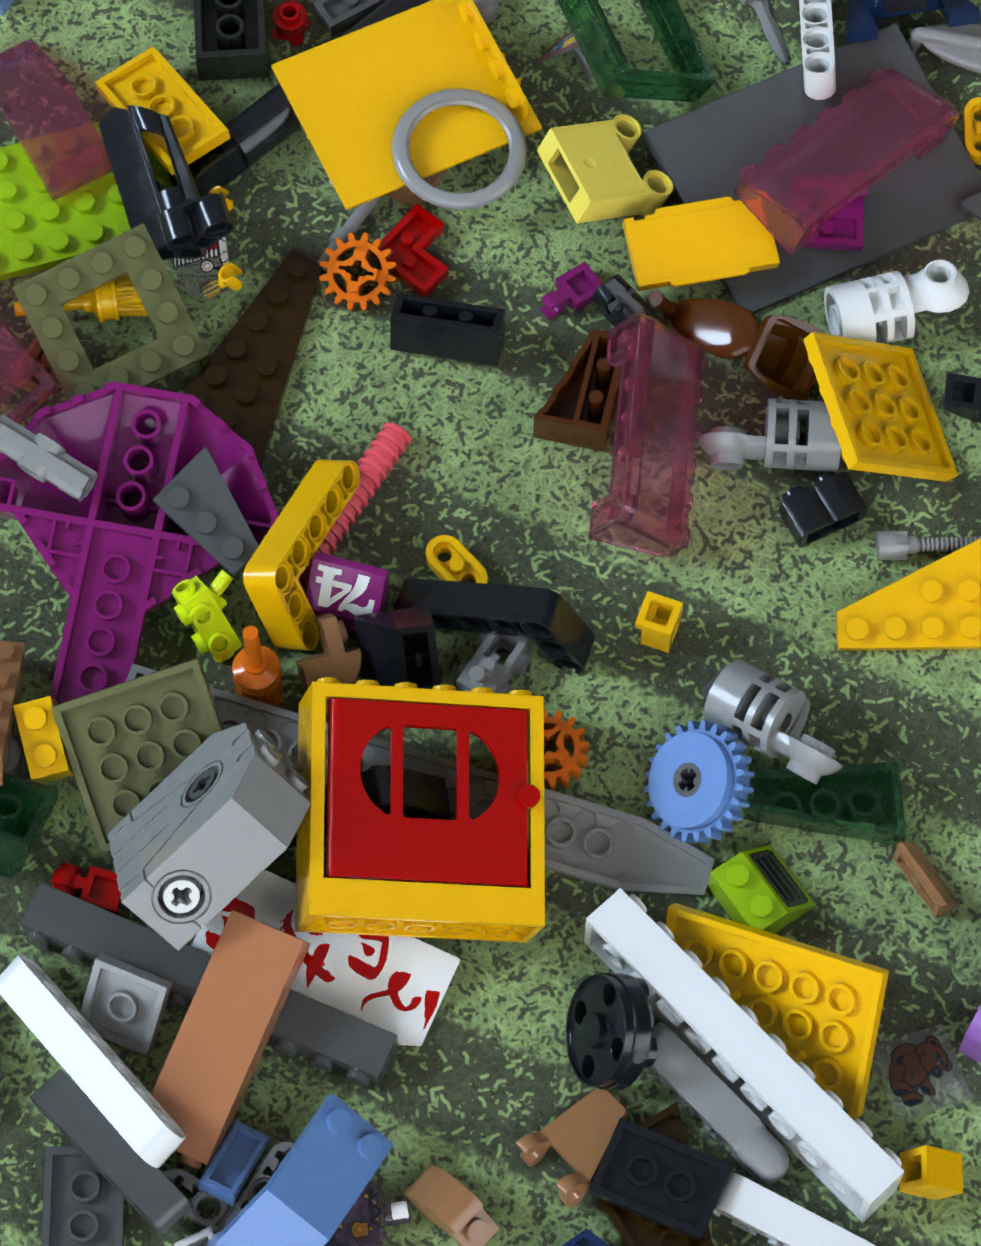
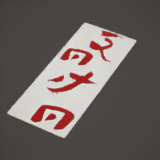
M267 870L260 873L204 927L201 926L202 929L196 934L191 947L212 955L231 910H234L311 943L291 990L392 1032L398 1036V1045L422 1046L460 962L458 957L414 937L295 932L296 884Z

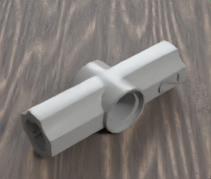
M3 414L0 416V452L17 462V466L42 483L48 481L80 502L88 496L98 477L97 472L66 454L64 448L41 433L35 435Z

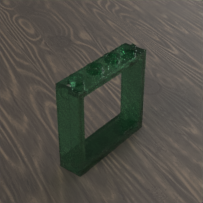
M557 0L604 97L695 102L717 81L677 0H639L674 72L631 69L598 0Z

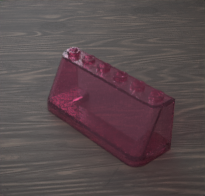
M881 68L868 79V84L862 89L854 87L843 97V103L834 108L830 105L824 109L816 118L817 122L808 127L807 124H804L798 128L790 137V142L784 146L778 143L772 147L764 156L765 160L760 164L756 165L752 162L746 166L738 175L741 181L738 183L734 194L788 254L792 256L817 237L827 219L913 155L920 160L943 143L960 116L955 107L950 102L894 68H890L887 71Z
M640 313L633 314L609 330L606 365L617 368L621 367L610 487L608 495L592 503L588 539L659 557L670 558L678 554L681 549H684L690 539V530L687 526L689 511L693 505L691 482L696 470L694 449L700 431L697 416L698 408L703 398L700 383L701 374L706 364V357L703 355L702 348L655 318Z

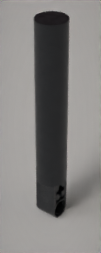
M386 0L340 37L431 0ZM280 83L225 124L231 139L188 165L200 196L208 195L209 191L215 186L224 187L302 127ZM174 173L173 175H174V178H175L176 183H177V185H178L177 177H176V174Z

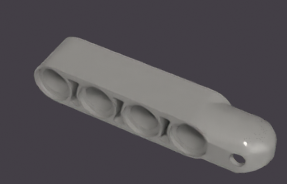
M659 1022L654 1027V1037L656 1038L658 1051L655 1063L647 1071L665 1089L669 1087L677 1095L675 1099L692 1117L697 1115L705 1123L702 1127L720 1145L724 1143L733 1152L731 1156L755 1180L769 1184L782 1179L788 1171L790 1162L788 1152L784 1146L767 1130L759 1117L667 1025Z

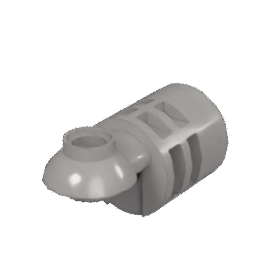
M768 398L764 436L747 435L744 429L738 427L718 426L711 429V432L698 437L700 446L710 457V466L718 470H740L743 468L744 459L763 460V468L838 472L841 448L836 433L831 426L830 416L824 401ZM800 425H805L804 445H799Z
M741 659L729 663L720 672L712 684L705 702V721L728 727L727 731L738 734L737 740L770 758H778L782 755L789 758L790 761L786 768L816 785L821 776L833 774L843 767L842 764L832 759L836 750L805 733H803L800 740H797L807 721L810 709V700L806 698L803 691Z

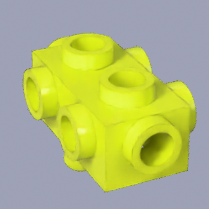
M223 569L209 587L196 575L191 579L178 583L171 592L178 604L173 607L175 613L185 627L191 624L195 634L190 636L202 655L209 652L217 663L230 659L234 652L243 646L222 612V609L228 604L221 595L234 579L231 574Z

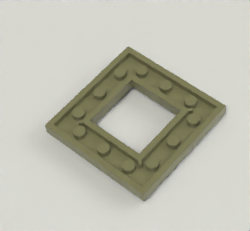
M144 223L12 287L68 401L73 396L81 393L85 395L105 387V384L113 381L146 387L209 356ZM128 274L159 338L93 369L62 305Z

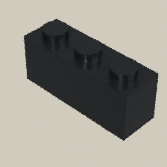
M398 293L390 316V350L475 362L478 364L498 365L504 345L505 309Z

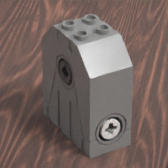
M246 722L209 736L107 834L110 841L111 855L114 859L113 864L117 874L116 879L121 893V902L178 951L202 929L201 926L204 927L288 848L311 805L306 790L309 785L301 776L303 768L299 762L289 753L282 756L274 748L276 746L275 742L264 730L259 728L255 731Z

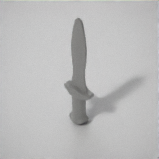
M742 0V5H751L755 10L769 45L780 61L787 64L789 62L787 46L780 28L770 12L768 0Z

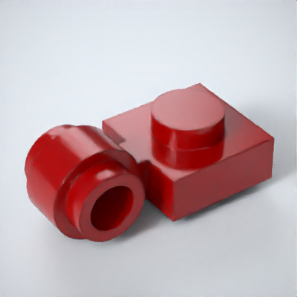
M61 863L59 869L54 870L50 882L51 887L74 897L81 893V900L118 915L122 902L115 872L90 866L87 878L81 876L83 872L81 868L67 863Z

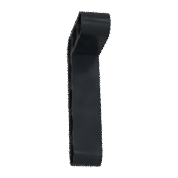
M406 578L403 580L393 610L429 605L434 629L530 637L553 665L559 669H562L563 666L575 669L576 674L584 673L595 640L594 633L560 594L545 588Z
M390 766L376 767L361 772L362 783L370 800L381 811L390 814ZM403 768V815L407 818L449 820L451 813L445 778ZM327 784L325 785L324 836H327ZM297 831L287 849L297 846Z

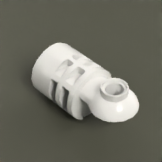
M934 260L916 274L902 276L899 271H893L826 287L824 292L826 320L831 335L888 344L914 337V313L925 310L943 313L960 308L967 301L969 287L967 280L952 263L946 260Z

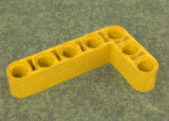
M317 460L245 566L243 573L245 589L273 645L278 649L312 651L318 646L320 641L314 617L316 615L298 579L358 488L360 471L356 462L352 460Z

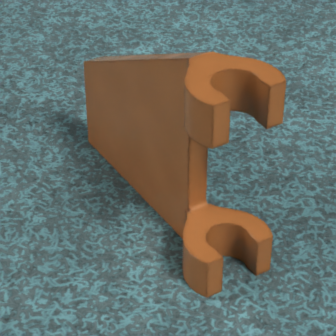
M595 1088L542 1130L528 1133L517 1141V1146L522 1151L520 1157L529 1167H532L544 1157L549 1147H553L577 1172L564 1176L556 1183L557 1188L562 1192L559 1195L560 1199L569 1208H572L584 1198L589 1190L620 1118L625 1119L627 1110L607 1089Z

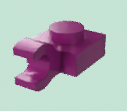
M583 262L556 278L555 287L557 290L542 297L541 301L545 305L540 310L548 320L561 313L569 304L577 312L594 302L593 294L603 283L587 263Z

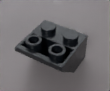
M429 605L354 616L357 644L361 651L360 667L362 680H374L379 682V686L392 687L396 683L401 682L415 683L417 688L432 689L436 685H441L434 623Z

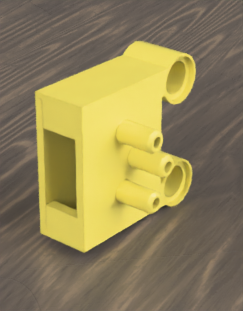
M619 114L613 120L550 128L538 147L537 152L576 224L632 215H642L645 217V215L654 214L656 209L663 206L673 191L672 180L661 171H647L641 179L628 156L642 134L641 125L632 116Z

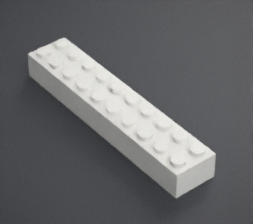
M619 888L586 918L584 943L614 973H623L633 978L645 980L649 988V1002L652 1011L863 1223L896 1192L905 1172L901 1168L902 1162L899 1157L887 1147L882 1149L872 1139L873 1133L869 1127L858 1118L853 1120L843 1110L844 1104L840 1098L831 1090L824 1091L814 1081L816 1079L815 1075L807 1065L801 1061L796 1063L785 1053L787 1048L781 1039L773 1033L767 1035L757 1025L759 1021L756 1015L745 1005L739 1007L729 997L731 993L728 987L717 977L711 979L701 969L703 965L699 958L689 949L683 951L673 941L675 937L671 930L661 921L655 923L646 914V906L636 895L630 894L628 896Z

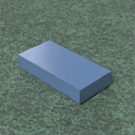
M236 1120L199 1180L197 1189L234 1206L264 1156L272 1137Z

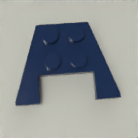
M849 0L845 41L847 44L878 39V26L874 19L939 9L950 28L980 23V9L969 0H928V8L886 13L880 0Z

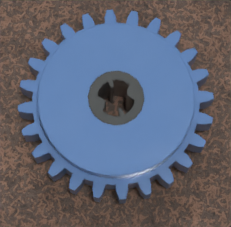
M704 720L701 723L689 721L688 727L677 725V735L667 732L665 734L667 742L663 745L657 744L655 746L658 752L655 757L649 758L648 761L652 765L650 771L645 772V777L649 779L648 786L644 788V792L649 793L650 796L646 806L655 809L651 817L652 820L662 822L659 829L670 832L671 838L681 839L682 842L696 844V842L708 844L710 839L720 840L722 839L721 831L731 833L733 831L731 823L734 820L742 821L741 810L743 807L749 808L750 803L746 799L748 793L754 791V788L749 785L750 779L755 776L754 772L748 769V764H750L752 758L742 754L747 747L746 744L736 742L738 734L727 731L728 727Z

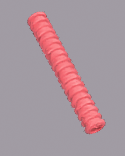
M386 422L382 426V431L377 433L376 440L370 443V449L365 450L363 453L364 458L361 457L357 462L360 471V481L357 490L316 552L330 555V553L336 551V544H340L343 541L342 535L348 534L349 526H353L356 522L355 517H359L362 514L361 508L367 507V499L370 500L374 497V491L381 487L380 482L385 481L387 478L386 473L392 471L393 464L399 461V455H403L406 451L405 447L411 444L412 439L404 428L398 424ZM313 557L298 579L303 590L308 587Z

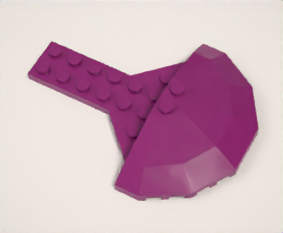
M113 381L105 384V387L85 395H82V393L71 397V400L53 407L46 406L39 409L25 428L35 435L41 433L52 439L65 449L66 454L98 474L94 487L81 502L72 498L64 491L59 490L48 481L42 483L19 468L17 462L0 453V516L19 521L71 598L50 696L58 704L126 682L132 663H137L146 615L172 598L173 594L171 592L173 588L181 581L191 579L196 575L200 579L220 566L217 561L153 502V499L205 446L258 545H260L278 518V513L252 446L231 430L222 419L207 409L194 395Z

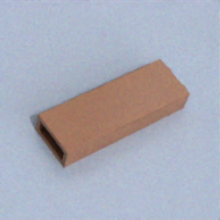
M231 910L151 1093L186 1135V1139L175 1150L181 1153L178 1160L198 1169L201 1168L202 1164H210L226 1138L311 944L234 910Z

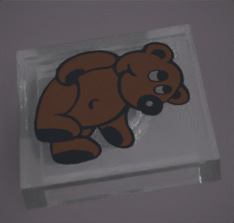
M943 1023L875 1045L872 1064L895 1124L970 1100L971 1094Z

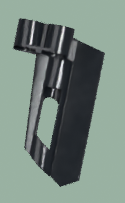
M128 106V110L113 107L98 125L130 228L132 229L144 223L162 261L173 258L190 260L204 257L207 254L206 249L213 246L233 229V223L223 193L220 191V194L214 193L200 196L168 116L140 106ZM142 131L152 132L164 138L177 177V186L166 187L156 179Z

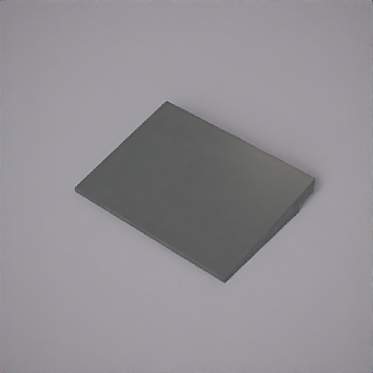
M896 23L879 30L878 39L850 43L834 49L836 91L827 99L815 100L806 95L802 63L646 130L645 147L658 169L672 180L673 191L670 195L676 205L722 197H731L735 201L764 196L780 260L778 268L720 279L733 302L749 309L753 314L974 217L970 213L965 215L960 212L958 205L961 201L981 192V176ZM792 175L843 176V178H857L868 181V194L864 196V245L861 251L790 247V189Z

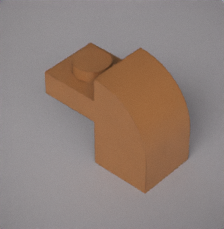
M329 612L314 616L324 653L295 661L304 694L312 681L317 682L319 678L332 677L337 678V681H340V683L352 684L360 670V648L353 644L344 647L343 643L348 641L345 625L342 620L337 621L336 616Z
M432 1164L404 1193L428 1221L442 1227L458 1246H485L500 1229L482 1208L484 1204L467 1187L448 1172Z

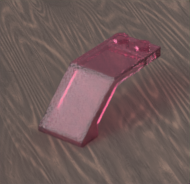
M30 38L0 53V112L7 119L51 199L55 201L113 172L105 145L69 81L42 49Z

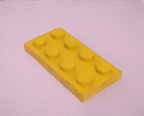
M154 46L95 81L98 92L112 108L117 107L128 110V106H140L168 116L188 165L231 139L227 127ZM142 131L146 147L164 168L173 175L175 171L164 138L152 132Z

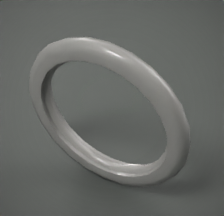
M462 88L441 90L429 94L411 105L401 116L394 130L391 145L394 166L400 179L409 190L428 203L440 208L453 210L476 209L491 204L507 194L519 180L525 167L527 156L525 134L513 113L492 96L476 90ZM453 105L475 107L491 115L502 126L508 138L509 156L502 174L493 183L474 192L452 193L433 187L417 173L410 158L409 145L411 135L423 117L436 109Z

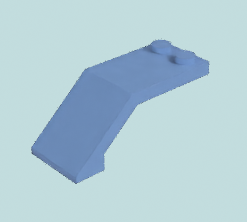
M331 1094L327 1096L267 1184L223 1231L214 1234L207 1246H324L331 1239L394 1143L336 1095Z

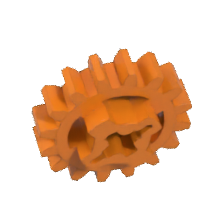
M349 233L347 243L340 238H336L335 242L338 248L335 251L326 248L325 252L330 256L329 261H320L319 263L320 266L327 269V274L319 276V280L329 282L330 284L324 290L325 294L332 295L336 293L337 296L334 300L336 305H341L347 300V309L351 311L355 309L357 303H360L363 311L369 310L370 301H373L377 306L382 305L379 296L382 293L391 296L392 292L387 285L388 283H396L398 281L396 277L390 275V270L398 268V264L396 262H388L387 260L393 254V251L391 249L381 251L380 248L383 241L379 238L371 244L370 234L363 233L361 240H357L354 233ZM354 249L353 256L344 262L339 261L344 253ZM371 251L378 257L382 270L376 269L371 263ZM361 263L362 268L374 275L359 276L358 281H356V276L344 270V268H358ZM336 274L343 276L347 283V292L340 288L336 280ZM373 282L379 283L373 291L361 296L365 287Z
M544 709V749L548 750L555 746V753L549 750L544 754V771L556 770L544 772V784L548 785V789L555 791L557 783H561L567 789L570 787L569 777L572 776L579 780L582 777L580 767L588 766L589 757L585 754L589 752L590 744L588 741H582L585 738L584 728L574 730L576 720L574 717L569 718L565 722L562 720V711L558 710L554 718L548 717V713ZM568 740L571 742L573 746V757H571L569 755L570 752L564 748L567 745Z

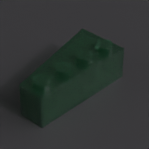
M898 761L843 765L839 771L821 776L817 785L787 768L751 771L754 772L755 776L750 779L749 786L753 787L754 791L748 793L746 799L750 803L749 808L743 807L744 820L896 846L898 843L904 842L907 837Z

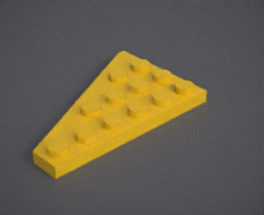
M981 538L837 611V651L981 649Z
M678 903L669 905L665 925L675 937L673 941L683 951L686 949L691 950L703 965L701 969L711 979L713 977L719 978L728 987L731 993L729 997L739 1007L741 1005L747 1006L758 1018L759 1022L757 1025L767 1035L773 1033L779 1037L787 1048L785 1053L796 1063L801 1061L807 1065L815 1075L816 1079L814 1081L824 1091L831 1090L835 1093L849 1111L847 1114L851 1118L856 1119L862 1116L889 970Z

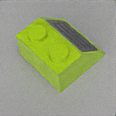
M771 844L742 851L711 871L707 887L733 921L773 934L816 906Z

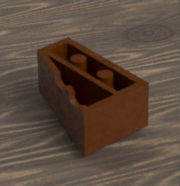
M593 329L570 363V368L562 380L557 382L543 408L539 409L534 416L533 437L605 452L628 360L630 336Z

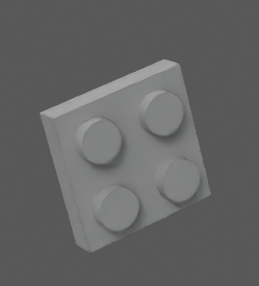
M101 953L95 958L80 1013L102 1038L148 1056L154 1048L173 982Z

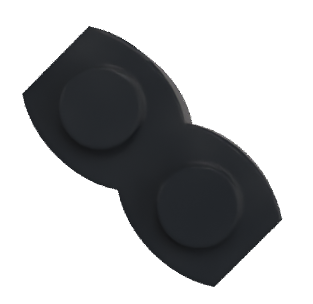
M846 471L837 474L828 472L820 476L815 481L814 486L806 488L797 486L788 490L780 501L778 513L797 545L801 548L863 520L867 506Z

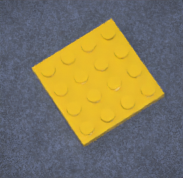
M812 332L803 339L808 353V360L813 367L819 384L820 394L824 399L830 416L831 426L836 433L842 451V458L849 470L943 482L950 481L958 476L913 348Z

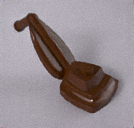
M653 290L648 294V305L658 309L665 318L670 319L671 324L688 341L705 352L720 358L731 360L745 356L744 363L747 371L760 384L786 399L802 400L815 383L816 376L808 360V353L803 339L812 332L827 334L816 326L797 318L781 315H769L759 324L756 316L749 309L729 301L694 298L675 303L664 297V294L659 290Z

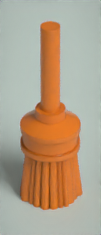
M247 626L243 629L245 648L235 656L232 664L233 678L236 685L235 692L242 697L272 706H279V702H283L282 691L284 689L279 659L271 649L260 645L258 629L255 626Z

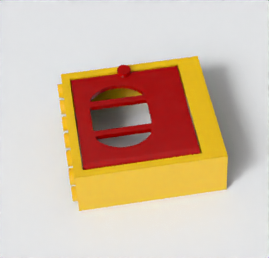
M324 677L317 679V682L312 681L299 702L298 762L303 768L301 776L309 785L306 790L311 805L297 829L295 932L527 943L545 927L544 696H533L532 692L528 690H512L508 694L494 693V690L488 687H477L471 689V691H456V687L452 685H436L432 689L417 688V684L410 682L396 683L392 687L379 686V682L374 680H359L355 684H345L337 681V678ZM326 712H327V713H328V768H327V843H326V878H325V877H324V803H325V729H326ZM386 728L390 730V814L381 811L370 800L364 789L360 772L362 755L368 742ZM404 728L455 731L456 820L407 818L403 815ZM469 734L475 735L487 746L492 753L498 770V787L495 798L489 808L475 819L469 817Z

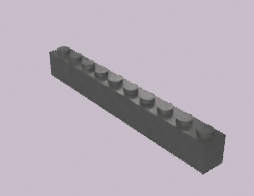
M44 883L40 884L20 922L24 935L27 936L26 940L30 944L43 950H47L48 946L62 951L61 956L72 963L82 965L83 961H87L94 965L95 958L103 953L173 982L168 1002L185 1011H188L212 956L186 944L178 951L156 931ZM290 990L269 1038L270 1041L275 1043L274 1048L279 1052L291 1057H295L298 1052L311 1058L310 1063L316 1068L325 1072H331L335 1068L346 1073L348 1081L363 1088H367L369 1084L376 1087L380 1086L398 1047V1036L293 990Z

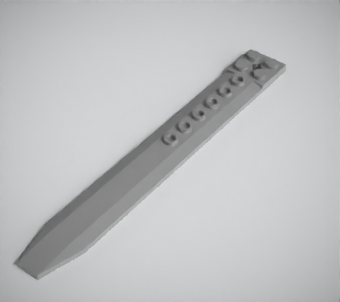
M132 663L126 681L156 672V670ZM209 687L223 729L246 722L255 731L259 728L264 730L275 742L276 746L274 748L282 756L289 753L298 761V713ZM326 722L325 729V785L327 784L328 768V722ZM373 737L368 742L362 755L360 772L376 767L390 766V741ZM403 745V768L445 778L451 813L449 820H456V761ZM469 765V817L475 819L483 814L493 802L498 787V774ZM544 788L545 869L616 891L621 888L625 893L704 897L709 875L714 865V858L687 842H682L681 839L671 838L670 832L666 830L661 831L658 825L645 818Z

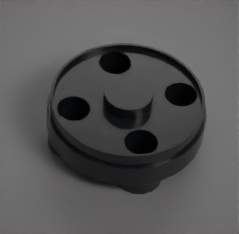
M601 973L587 977L577 987L567 1014L566 1046L574 1073L587 1086L611 1090L625 1089L636 1081L644 1068H650L655 1063L658 1051L656 1038L654 1037V1018L649 1002V988L644 979L633 978L623 973Z

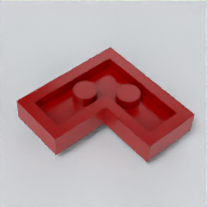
M416 204L382 239L383 244L380 250L391 249L393 251V254L387 260L388 262H396L398 268L390 270L392 275L422 297H428L449 275V268L425 251L444 232V223ZM371 251V259L381 266L378 257Z

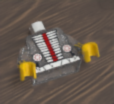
M215 186L208 194H220L221 191L225 197L229 194V191L221 186ZM225 198L228 210L231 211L233 209V201ZM225 237L206 249L207 254L204 257L190 260L173 258L163 261L167 271L172 273L176 289L202 301H208L226 291H238L242 287V282L236 276L242 274L243 270L235 264L229 263Z

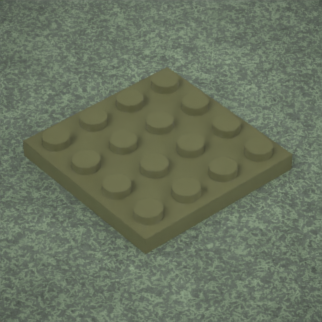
M199 657L51 707L101 853L110 851V841L107 834L209 736L224 730Z

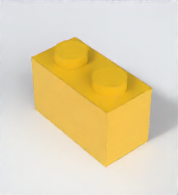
M51 696L13 705L30 777L38 785L74 775L51 709L58 702Z

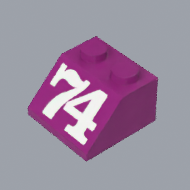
M315 552L306 597L316 616L328 612L336 616L337 621H343L347 635L357 639L354 622L355 615L387 611L390 601L388 570Z

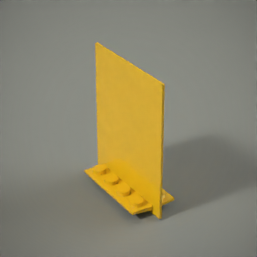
M431 0L271 65L277 80L307 135L306 138L309 139L345 210L406 186L400 179L393 163L391 149L393 133L401 116L411 105L429 94L445 89L462 88L476 90L492 96L504 104L518 119L525 137L542 130V125L520 87L522 78H515L505 60L504 52L500 51L473 0ZM464 105L445 106L424 116L416 125L410 139V158L415 170L424 179L508 144V138L497 120L485 111Z

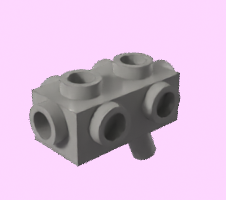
M482 633L475 644L474 649L477 651L471 660L465 659L455 673L454 679L456 680L457 691H471V689L477 687L492 688L494 693L508 694L511 689L508 681L514 673L521 675L531 660V655L527 654L529 652V639L526 636ZM499 652L509 654L505 662H500Z

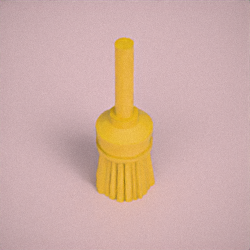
M129 275L120 277L62 305L65 311L84 309L85 313L92 312L100 323H104L105 320L114 319L115 321H120V317H149ZM14 302L15 316H26L20 303Z

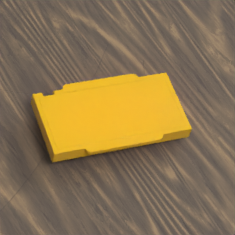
M764 196L735 201L731 197H722L656 209L654 214L645 215L644 219L634 220L633 217L623 220L622 226L637 291L667 286L678 287L743 276L749 272L778 268L780 264Z

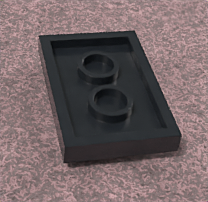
M620 1118L588 1194L701 1242L731 1171L732 1164Z

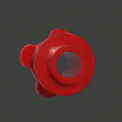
M285 1L278 4L273 10L272 15L273 22L276 25L271 31L273 39L290 41L294 46L301 45L304 42L303 35L305 30L311 26V22L307 18L306 9L296 1Z

